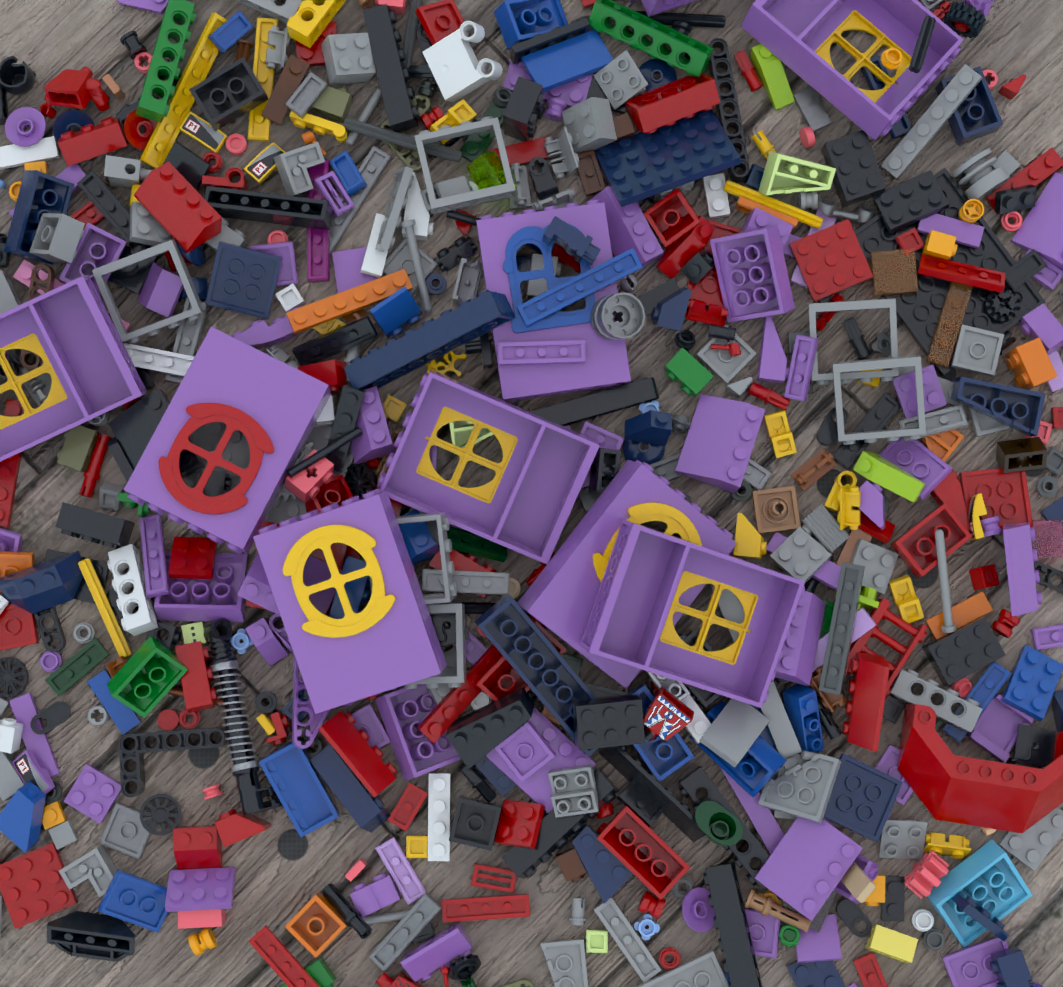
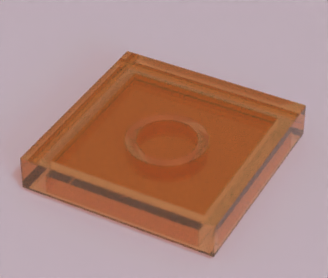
M915 248L871 252L874 296L918 291Z

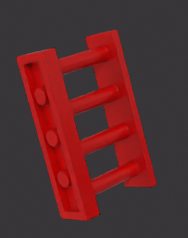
M881 598L878 601V608H873L870 613V617L874 620L876 626L851 643L845 675L847 673L854 674L851 671L852 660L856 659L857 653L878 655L867 648L868 645L865 644L869 637L877 638L901 654L895 664L886 660L890 667L885 696L887 698L893 689L891 684L918 642L921 643L926 637L927 632L925 630L928 626L919 624L918 628H915L890 612L891 609L888 607L891 602ZM880 619H887L912 635L906 647L879 630L877 624Z

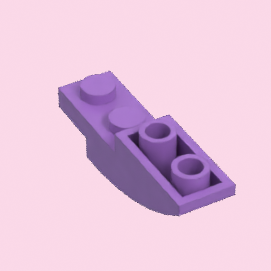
M286 316L285 318L279 317L275 319L271 326H268L265 320L255 321L249 326V329L244 332L238 331L231 337L258 349L279 344L297 336L298 333H293Z

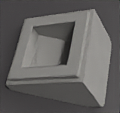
M748 377L729 384L725 389L736 398H739L753 381V378Z
M108 482L103 483L99 490L98 507L120 511L122 502L117 501L118 492L124 493V486Z

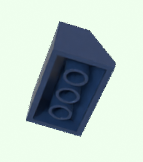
M25 170L4 252L53 265L54 262L33 255L29 251L42 213L66 215L74 184L37 170Z

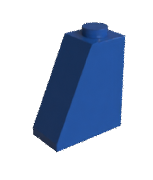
M31 781L16 791L0 813V831L23 852H27L39 841L46 795Z

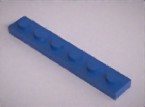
M632 248L517 306V309L527 327L642 269L643 266Z

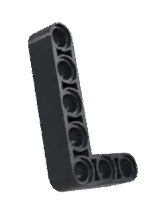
M221 727L124 735L119 741L122 793L126 797L132 798L142 794L145 790L144 753L220 747L228 741L225 740L228 737L227 733H224L226 730ZM216 731L222 735L220 743L213 741L212 736ZM194 733L200 736L198 745L193 744L191 741V736ZM173 734L179 739L177 746H173L170 743V737ZM151 736L157 739V745L154 748L148 744V739ZM129 738H133L135 740L136 744L133 749H130L127 746V740ZM131 759L137 765L134 771L128 768V762ZM131 781H134L138 786L135 793L129 790Z

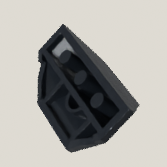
M75 911L47 924V942L51 945H56L60 950L71 956L115 962L128 955H134L135 934L121 919L109 915Z

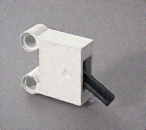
M465 21L458 30L423 51L428 65H410L408 70L411 78H435L444 99L454 103L488 81L499 79L503 69L500 63L488 58L478 62L469 42H481L485 36V31L481 25L472 21ZM474 28V34L470 37V30ZM492 65V71L488 74L487 69Z

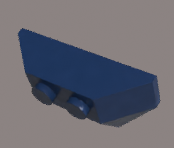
M79 550L0 577V590L3 597L31 614L73 600L83 579V574L78 565V562L82 560Z

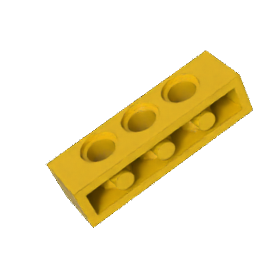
M346 0L302 1L299 10L287 22L289 37L311 48Z

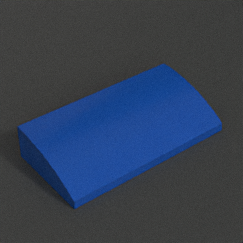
M290 742L259 761L300 838L339 817L340 813L316 769L310 762L305 749H297L293 742Z

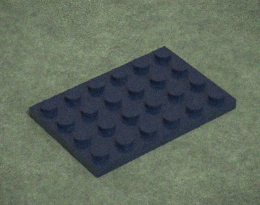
M712 109L696 112L695 116L691 118L676 120V123L673 125L661 126L653 133L646 134L640 132L632 137L623 138L618 142L607 144L594 150L597 161L621 207L741 164L738 152Z

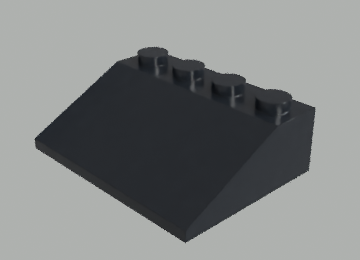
M161 389L140 399L108 423L133 470L137 466L170 404L166 393ZM183 450L180 454L179 467L182 479L205 467L200 456L188 450Z

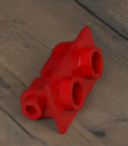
M694 298L689 300L685 314L686 319L709 325H725V319L728 314V309H725V306L710 303L709 309H705L706 302Z

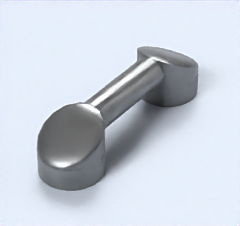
M822 198L818 203V208L830 218L849 219L862 223L871 220L875 213L872 207L866 205H859L857 213L835 209L836 203L829 199Z

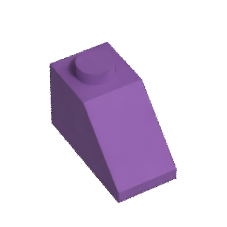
M866 481L859 488L861 491V506L858 508L883 530L886 527L885 497L881 494L883 489L874 482L870 484Z
M263 617L245 628L255 647L270 666L289 655L280 638L270 628L268 618Z

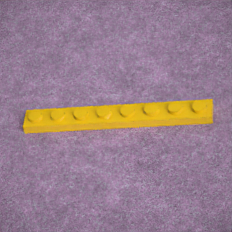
M216 12L211 14L175 87L173 97L167 103L170 105L167 117L163 116L161 122L157 123L140 158L141 162L153 169L158 168L164 163L180 132L179 127L195 101L189 89L206 79L219 52V49L208 37L227 20Z

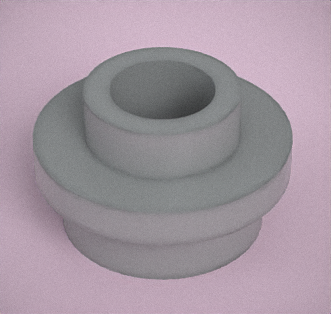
M87 622L77 624L73 630L74 639L82 644L91 642L95 637L94 627ZM83 629L88 631L86 637H83L81 634Z

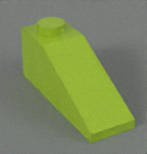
M762 44L752 47L749 58L753 66H756L755 70L775 111L794 103L795 100L781 60Z
M863 451L853 468L854 471L868 480L913 503L916 502L925 486V483L875 452Z

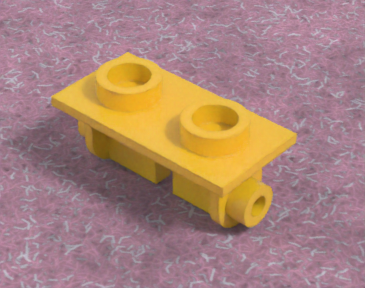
M846 484L838 492L837 498L840 503V511L838 512L837 520L840 523V530L845 529L847 526H850L851 530H857L858 526L861 525L860 510L853 509V506H861V491L858 486Z
M933 832L926 834L925 842L927 845L924 847V852L929 853L932 850L938 856L944 854L951 855L955 859H962L971 851V848H968L969 839H966L965 836L949 835L948 842H945V834Z

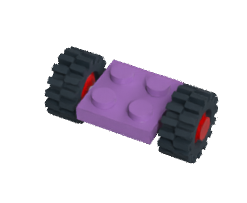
M963 0L965 5L963 2H955L946 14L944 23L952 28L954 32L956 31L958 35L962 34L966 38L967 36L969 38H976L985 24V16L989 14L994 0Z

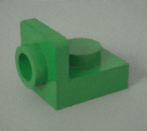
M118 492L117 501L124 502L125 507L137 508L138 503L128 498V493ZM144 503L143 506L138 504L137 516L146 517V514L150 512L147 503Z

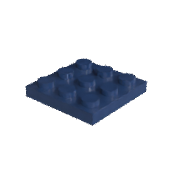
M219 241L205 304L268 319L282 257Z
M843 753L839 758L841 764L824 818L873 842H878L903 782Z

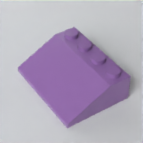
M1055 172L1036 200L1035 207L1031 208L1021 227L1011 239V242L1026 252L1029 249H1035L1040 256L1062 271L1063 174Z
M778 225L757 228L710 240L725 309H728L727 322L783 314L795 308Z
M701 394L674 472L735 494L741 486L765 409L746 402Z
M166 552L168 572L171 559V552ZM216 553L213 579L169 578L168 575L170 594L155 597L154 609L158 620L217 621L225 619L228 622H244L246 599L238 596L237 593L247 575L248 554Z
M257 553L237 595L280 615L259 553ZM309 555L304 566V584L311 586L329 580L331 573L328 564ZM331 587L313 593L309 596V599L321 613L326 614L336 589Z
M425 684L418 685V689L402 688L375 699L404 781L461 759L446 737L447 730L435 743H432L417 729L436 707Z
M534 707L529 721L556 753V756L523 782L518 779L495 748L485 757L535 803L545 806L544 811L549 814L554 809L551 799L553 792L548 775L549 771L590 764L594 767L596 763L582 750H579L570 739Z
M797 817L754 878L812 921L863 848L824 819L820 824Z

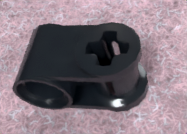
M541 157L533 158L529 163V175L538 199L543 200L558 194L559 190L545 159ZM538 165L539 168H542V172L538 173L535 170V166Z

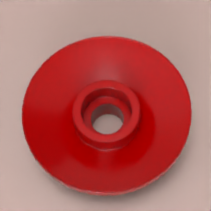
M135 109L125 119L124 134L127 141L133 147L145 150L158 122L136 115L137 109ZM141 125L145 128L143 133L139 131Z

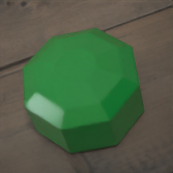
M788 924L781 928L779 938L782 945L792 948L798 945L801 935L797 927Z

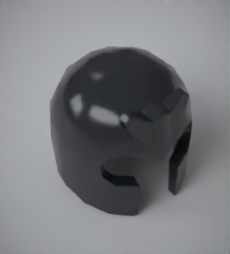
M15 56L5 58L0 64V84L10 94L24 95L33 88L36 74L24 61L22 62L23 64H12L17 63L18 59Z

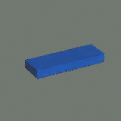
M107 669L87 681V683L120 732L125 735L142 723L135 711L111 696L107 683L112 677Z

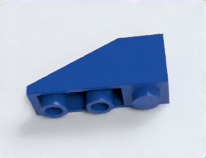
M801 684L784 690L785 710L802 751L817 753L823 750L824 745L816 691Z

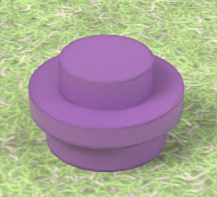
M45 652L40 659L41 667L47 672H55L62 665L61 655L58 652Z

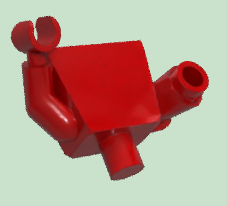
M85 66L81 70L65 69L44 86L46 92L44 100H46V103L40 106L39 111L43 116L53 119L56 116V110L51 107L52 105L84 109L90 99L93 100L99 111H105L110 107L109 97L102 90L101 82L92 78L93 72L90 68Z

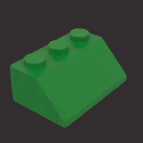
M150 636L107 683L112 697L145 718L188 671V668L166 646Z

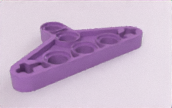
M294 655L292 742L297 749L303 750L313 743L319 731L318 728L321 727L329 710L315 714L310 698L305 702L299 700L298 692L300 690L307 691L304 681L298 676L299 667ZM351 702V703H348V704H345V705H342V706H339V707H349V706L352 705L354 702ZM304 711L309 715L307 723H300L298 721L297 715L299 712ZM310 726V731L308 729L304 730V737L308 738V741L301 745V741H298L297 738L301 736L302 729L297 730V727L304 728Z

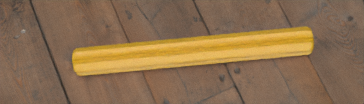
M727 180L723 190L727 193L752 200L799 219V222L819 229L822 225V217L730 180Z
M86 558L79 561V568L119 657L123 656L126 658L132 654L91 560Z

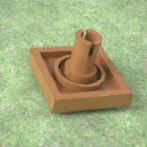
M795 486L752 491L756 528L760 534L793 530L799 526L801 527Z

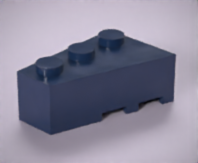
M586 823L584 828L572 838V843L605 904L633 873L597 839L598 834Z

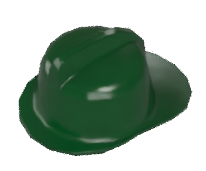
M705 801L696 808L695 821L697 826L707 835L711 842L723 846H732L741 840L743 826L740 820L715 801Z

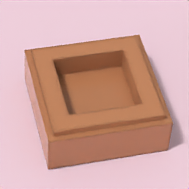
M110 74L102 77L119 101L125 97V94Z

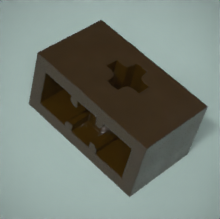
M1040 437L997 442L996 461L1003 473L1046 468L1047 448Z

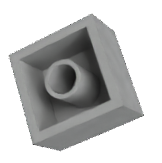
M368 33L328 35L321 44L329 85L369 82L375 75L376 69Z
M591 97L562 111L564 126L573 139L572 147L574 153L596 150L617 140L609 99Z
M42 213L29 253L50 262L71 264L72 260L76 257V248L83 236L85 223L65 214Z

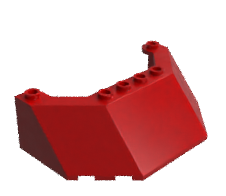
M905 704L897 770L905 778L935 820L1024 833L1063 803V730L1059 731L1055 736L1052 762L1043 769L954 755L935 731L936 713L931 707L919 704Z

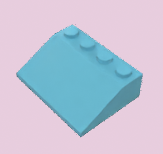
M990 840L948 872L947 875L939 879L941 881L940 885L937 888L933 886L927 899L965 948L988 929L966 914L952 900L957 893L964 898L969 896L978 904V909L982 906L992 915L991 919L997 917L999 920L1003 919L1033 895L1006 852L993 840Z

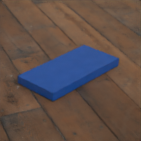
M596 30L586 32L521 57V62L531 80L543 85V92L598 72L614 60Z

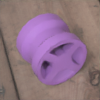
M548 98V107L544 110L543 116L552 121L562 122V111L567 108V103L561 99Z
M999 516L980 520L984 537L1003 533L1002 528L998 524Z

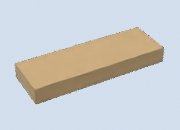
M855 861L841 879L843 884L860 903H863L876 888V885Z

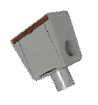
M106 155L104 178L107 186L132 188V185H141V181H144L154 169L142 168L140 160Z

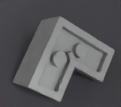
M318 142L273 157L287 196H294L314 189L306 168L325 162Z
M102 845L62 868L59 872L69 890L89 879L98 896L101 897L106 893L117 868Z

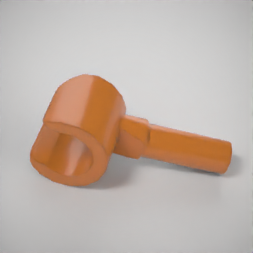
M311 131L302 134L306 145L317 142ZM320 146L321 151H322V154H323V157H324L327 153H326V152L324 151V149Z

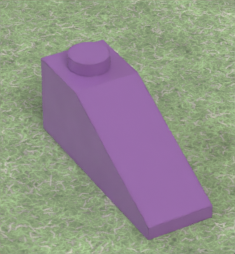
M766 316L763 322L757 381L782 384L785 379H788L790 366H786L787 358L771 316Z

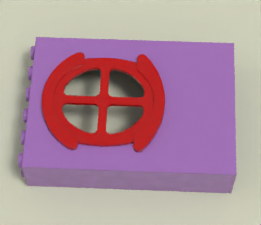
M210 327L124 488L129 493L128 498L142 506L144 503H147L148 508L162 516L164 512L167 513V517L180 525L184 522L187 523V527L200 535H202L203 531L208 533L206 537L220 545L223 541L228 543L226 547L238 554H241L242 551L248 553L254 543L253 536L258 535V530L261 529L285 483V479L288 476L286 471L294 466L331 395L329 385ZM222 422L227 426L213 452H208L189 442L190 435L206 424ZM235 431L242 432L249 444L250 462L246 469L240 468L222 458V454ZM183 450H188L208 461L203 474L194 488H190L185 484L180 473L179 461ZM217 466L241 477L240 483L223 495L209 497L203 494V490Z

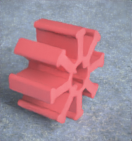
M931 850L929 854L926 852L922 855L919 863L915 862L912 865L913 870L906 874L904 878L906 881L903 884L919 898L927 897L930 895L933 886L937 888L940 885L941 881L939 879L947 875L949 864Z

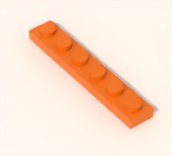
M402 269L286 312V316L293 333L297 334L380 303L404 286H406L408 291H412L413 286L406 270Z

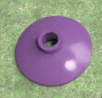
M21 107L14 110L5 122L7 138L14 145L20 147H29L38 143L46 131L44 116L40 111L32 107Z
M702 887L691 889L685 895L682 904L684 920L696 932L710 930L714 926L713 917L716 916L714 907L711 908L708 896L711 892Z

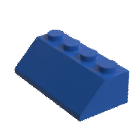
M721 701L706 714L711 724L727 705L724 701ZM760 735L736 767H733L701 742L697 744L752 797L757 795L787 761ZM690 736L689 738L692 739V740L697 744V742L694 740V738H693L692 736Z

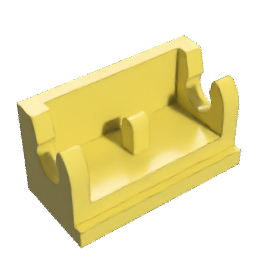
M876 924L869 934L865 949L903 963H912L918 939Z

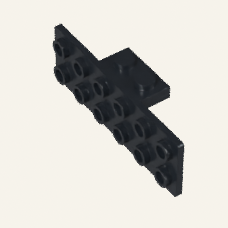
M624 746L605 747L599 751L630 782L618 795L617 799L635 813L648 827L652 826L663 813L693 842L706 836L697 826L695 817L690 813V809L685 804L679 803L668 788H663L652 773L646 772L641 767L642 764L639 760L628 755L625 752Z

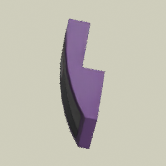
M32 750L24 751L12 761L15 770L24 784L31 781L45 795L55 787L47 768H40Z

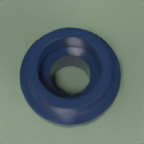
M435 273L427 278L426 285L431 294L439 295L445 291L447 282L444 276ZM433 281H439L440 285L438 287H434L432 285Z

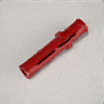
M103 434L97 435L87 471H84L83 474L85 477L79 495L89 498L93 497L97 480H100L101 477L99 474L108 448L106 441L110 440L111 437Z

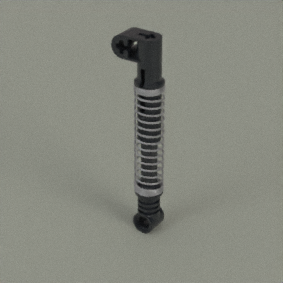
M219 619L205 627L204 638L212 645L210 650H213L211 655H214V657H212V662L210 663L213 673H219V675L213 676V678H220V682L214 685L221 684L222 689H218L216 692L222 691L223 696H219L217 699L224 698V703L218 705H225L226 709L220 710V712L227 713V716L221 719L225 720V724L222 726H226L227 731H224V733H227L228 737L225 740L229 741L227 747H230V751L228 754L232 756L229 760L233 761L231 772L236 777L243 815L278 808L282 806V803L272 786L260 788L257 773L259 771V763L256 760L258 757L254 756L256 750L252 746L255 743L251 742L253 736L250 735L252 729L248 728L251 723L247 721L249 715L242 714L248 709L241 708L247 702L240 701L245 697L244 694H238L244 690L242 687H237L242 684V681L236 680L241 677L240 674L235 673L240 669L237 657L231 653L233 651L230 648L232 646L231 642H228L231 640L230 637L233 630L227 620ZM216 628L219 630L220 635L217 634ZM271 796L272 800L263 802L264 797Z

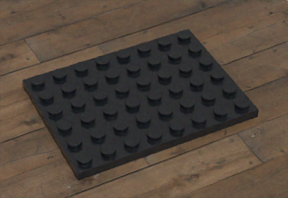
M943 168L934 177L949 202V208L937 214L960 220L958 217L959 209L969 199L947 169ZM879 213L854 231L873 274V278L870 280L884 299H896V315L941 376L954 368L951 367L962 324L1002 334L1021 321L1023 316L1041 304L1046 303L1030 280H1027L1014 290L1020 299V309L1016 316L1008 321L995 320L986 310V299L992 291L918 274L923 248L906 257L904 256L895 238L914 227L917 230L919 221L890 233ZM982 216L974 223L975 225L985 227L979 248L976 249L955 243L958 245L955 256H951L948 259L999 272H1004L1016 263ZM918 232L925 245L927 234ZM1007 298L1003 301L999 299L1000 305L997 309L1008 308L1006 304L1009 299Z

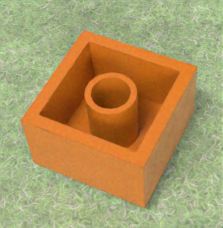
M1040 337L1022 344L1005 354V363L1015 376L1014 383L1017 388L1031 390L1057 377Z
M318 892L292 918L285 928L316 958L347 924L336 908Z

